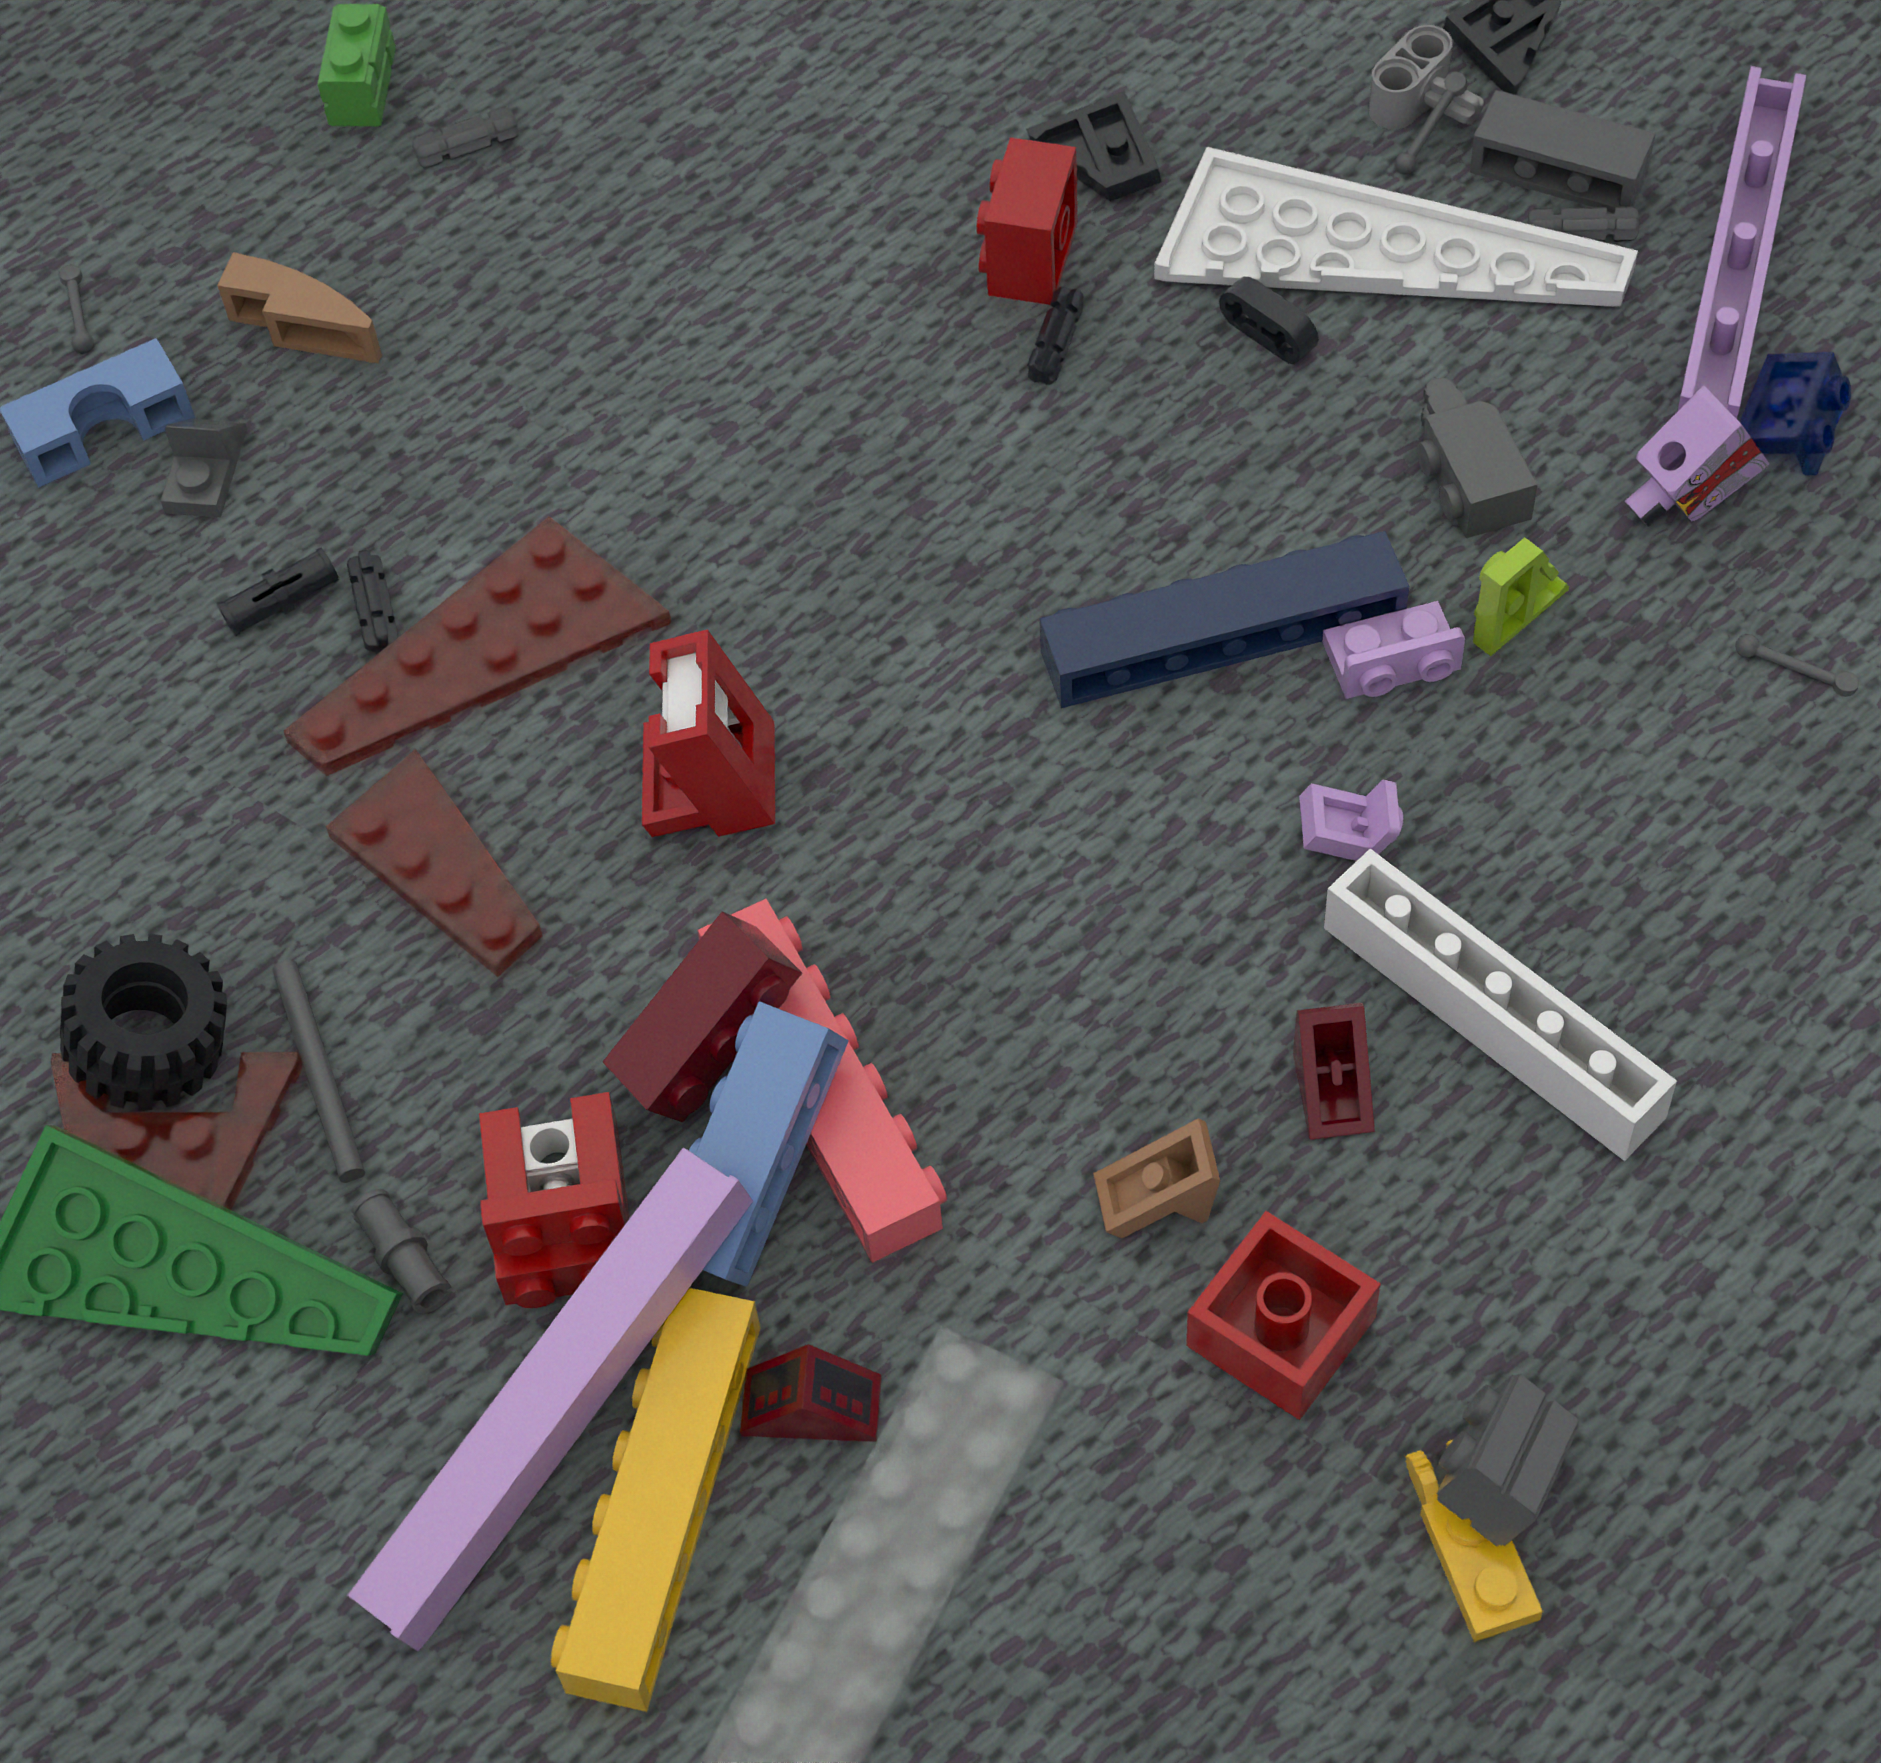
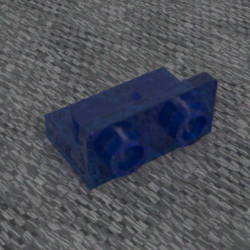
M1834 352L1767 354L1740 419V423L1762 454H1795L1804 475L1818 474L1825 454L1830 453L1833 448L1834 431L1842 411L1848 409L1851 401L1850 381L1847 376L1842 375Z

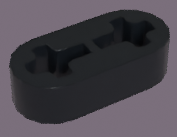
M1244 276L1220 295L1219 306L1228 323L1286 363H1297L1317 346L1319 341L1318 332L1311 319L1299 308L1259 281Z

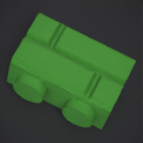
M338 4L333 7L317 84L322 102L325 103L324 110L327 121L331 126H380L382 123L392 71L391 65L394 61L396 46L392 30H389L390 22L386 7L380 4Z

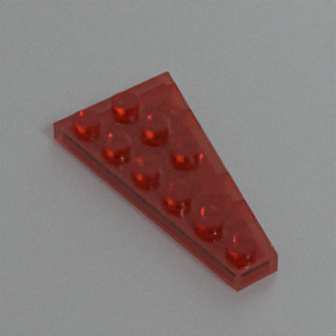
M549 516L288 726L283 732L287 742L325 776H329L394 747L395 740L426 726H429L430 730L446 724L451 721V715L479 703L482 708L567 670L568 663L599 649L602 653H606L623 645L622 639L649 627L653 632L671 624L670 612Z

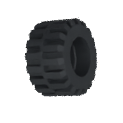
M129 934L120 936L119 945L112 946L106 940L94 946V958L83 954L75 963L74 974H68L63 985L60 1016V1051L63 1062H69L68 1073L76 1083L86 1080V1093L96 1099L103 1094H107L110 1096V1105L124 1109L126 1101L137 1102L138 1111L152 1110L153 1102L162 1100L166 1108L180 1103L182 1091L193 1096L202 1089L203 1077L212 1078L217 1069L218 1056L222 1055L227 994L222 993L223 980L219 972H209L210 960L201 952L191 956L188 954L189 944L176 939L172 945L162 943V935L148 934V941H136L135 935ZM147 1010L164 1015L174 1025L160 1032L142 1034L125 1030L116 1025L112 1019L129 1011Z

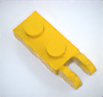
M1453 1440L1447 1441V1447ZM1422 1450L1407 1454L1405 1461L1409 1476L1422 1504L1420 1515L1473 1641L1476 1642L1541 1620L1543 1610L1513 1541L1511 1540L1505 1546H1495L1471 1527L1472 1521L1469 1518L1462 1520L1437 1500L1439 1485L1430 1460L1427 1459Z

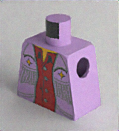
M1702 386L1638 452L1636 459L1651 478L1629 496L1625 502L1648 527L1674 504L1691 521H1695L1763 471L1769 465V462L1743 425L1705 386Z

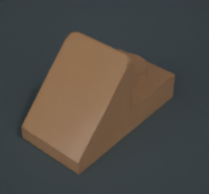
M1199 1118L1093 1173L1106 1232L1119 1238H1124L1173 1212L1199 1223L1208 1221L1220 1184L1207 1124Z

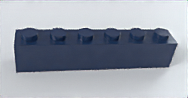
M1386 531L1366 536L1354 535L1345 538L1341 542L1311 550H1295L1283 557L1251 565H1236L1224 572L1196 579H1180L1165 587L1137 594H1121L1112 600L1078 609H1062L1054 615L1039 618L1041 654L1060 707L1065 708L1322 642L1323 630L1407 609L1409 584Z

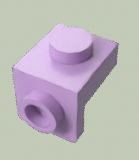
M1382 780L1367 796L1311 783L1299 796L1304 849L1357 861L1369 849H1372L1379 855L1390 843L1397 839L1401 832L1403 812L1398 806L1395 782Z

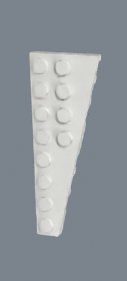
M1206 147L1155 261L1154 279L1166 282L1233 285L1245 276L1259 281L1266 287L1621 307L1636 265L1638 251Z

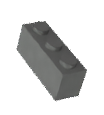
M1495 90L1474 135L1470 173L1591 207H1606L1607 211L1614 212V207L1634 206L1649 171L1656 133Z

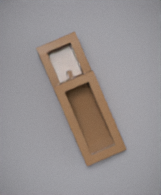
M232 253L217 285L229 321L268 327L273 346L379 363L382 353L373 321L352 301L328 285L298 270L266 259Z

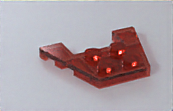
M241 1052L234 1105L231 1112H106L109 1095L103 1094L96 1099L86 1093V1080L78 1083L73 1080L68 1073L69 1062H63L61 1053H52L50 1061L64 1130L229 1210L232 1209L254 1166L252 1159L267 1131L272 1130L281 1113L280 1104L290 1084L296 1083L302 1071V1061L298 1052Z

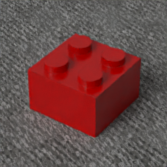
M1010 137L1003 160L995 159L990 176L991 199L990 201L982 200L978 211L977 234L985 235L979 256V272L987 274L988 296L1050 305L1055 290L1059 288L1078 224L1076 147Z
M1265 1211L1187 1312L1186 1346L1300 1421L1375 1320L1381 1283Z

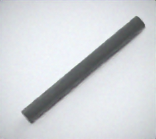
M283 960L275 964L272 971L341 1182L347 1183L362 1178L365 1175V1170L298 965L294 960Z

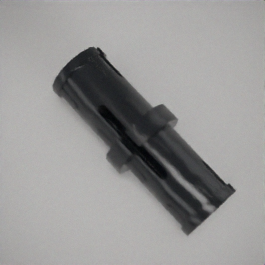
M320 547L316 549V552L277 573L273 569L262 573V581L225 601L218 602L217 606L236 637L241 634L240 632L279 611L286 615L295 610L294 603L331 583H336L339 581V577L327 554Z

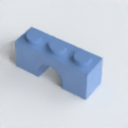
M157 338L0 407V412L12 440L38 488L91 464L83 446V439L94 425L109 419L128 421L136 427L144 441L164 432L168 424L195 418L183 382Z

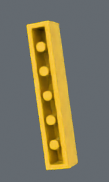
M689 1288L652 1337V1346L657 1348L651 1368H641L636 1378L632 1406L637 1409L631 1432L622 1430L615 1445L612 1466L613 1470L618 1473L611 1495L602 1494L595 1509L592 1532L593 1535L598 1537L591 1560L583 1558L580 1561L574 1576L572 1599L577 1601L572 1621L570 1626H560L552 1647L551 1666L557 1668L556 1673L567 1694L645 1712L648 1710L742 1393L746 1369L750 1366L760 1332L755 1301Z

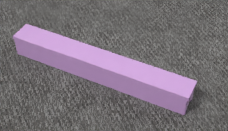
M1753 66L1750 68L1678 410L1702 386H1705L1737 419L1806 75L1795 73L1793 83L1760 78L1762 68Z
M684 1147L349 1592L348 1596L391 1628L390 1633L417 1651L429 1640L752 1204L753 1200L738 1179L732 1175L727 1177Z

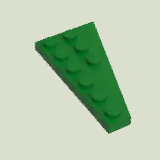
M45 1125L0 1221L1 1311L176 1333L209 1335L242 1341L267 1342L292 1347L369 1356L375 1355L403 1293L55 1125Z

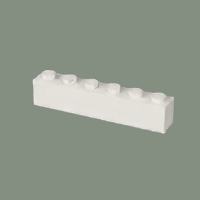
M1369 849L1328 888L1324 929L1625 1161L1667 1118L1677 1080L1372 849Z

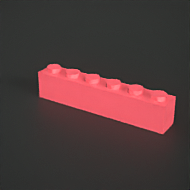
M767 899L731 914L756 926L802 972V975L790 988L786 1001L778 1009L827 1027L849 1040L806 1145L871 1262L873 1263L943 1229L940 1204L947 1202L944 1187L933 1167L927 1166L921 1169L912 1151L917 1150V1144L903 1115L898 1114L892 1117L886 1108L883 1100L888 1098V1094L875 1066L872 1063L862 1066L854 1050L859 1048V1044L847 1017L843 1013L835 1017L826 1003L831 998L830 992L820 970L815 964L807 968L805 967L798 952L803 950L802 944L789 917L786 916L778 919ZM711 924L698 929L699 940Z

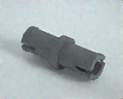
M376 1189L361 1196L351 1209L352 1217L355 1222L359 1223L375 1247L374 1258L381 1270L386 1274H393L411 1301L415 1312L425 1314L441 1307L451 1296L452 1291L450 1288L452 1287L443 1278L427 1254L428 1243L420 1230L408 1226L391 1201V1196L387 1191Z

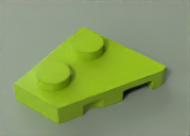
M1524 537L1506 553L1503 551L1495 553L1480 572L1481 588L1479 602L1474 611L1476 622L1473 643L1489 656H1492L1569 590L1568 584L1557 576L1559 572L1549 563V558L1544 551Z

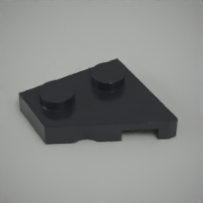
M1471 0L1446 16L1443 29L1449 33L1452 40L1503 92L1516 95L1558 14L1562 1Z
M1125 91L1027 128L1029 140L1076 147L1077 179L1110 202L1162 182L1158 165Z

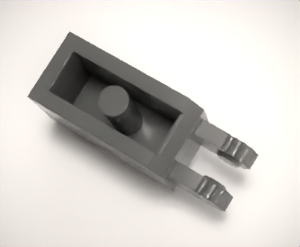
M1434 377L1428 384H1425L1423 392L1424 403H1427V406L1423 407L1420 421H1422V426H1424L1423 441L1417 444V456L1423 473L1427 477L1434 475L1440 486V503L1447 519H1456L1466 538L1531 520L1538 484L1497 407L1481 400L1468 404L1461 390H1458V385L1454 384V380H1449V377Z

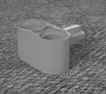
M1434 25L1414 27L1376 63L1372 70L1369 116L1375 124L1386 129L1405 128L1412 124L1423 112L1436 106L1446 90L1444 80L1450 71L1452 38L1448 32ZM1466 90L1464 94L1454 96L1444 114L1463 124L1472 125L1478 119L1483 109L1484 101L1481 97Z

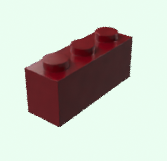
M722 911L606 1056L603 1063L646 1110L683 1123L690 1113L696 1111L705 1102L710 1088L730 1063L734 1062L737 1055L735 1048L736 1037L743 1021L749 1015L754 1014L758 1002L775 1008L781 1007L788 997L790 988L802 975V972L756 926Z

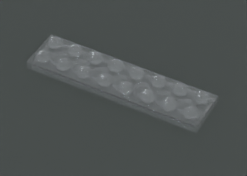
M943 1326L940 1327L699 1763H866L1063 1392V1381Z

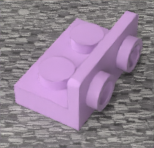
M1438 601L1323 630V645L1346 699L1363 694L1369 697L1381 696L1391 691L1395 686L1422 679L1427 682L1439 681L1449 676L1453 671L1461 669L1465 637L1461 628L1450 629Z

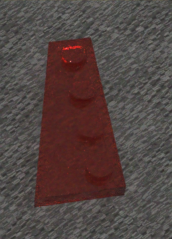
M416 749L326 826L329 837L497 977L543 937L539 923Z

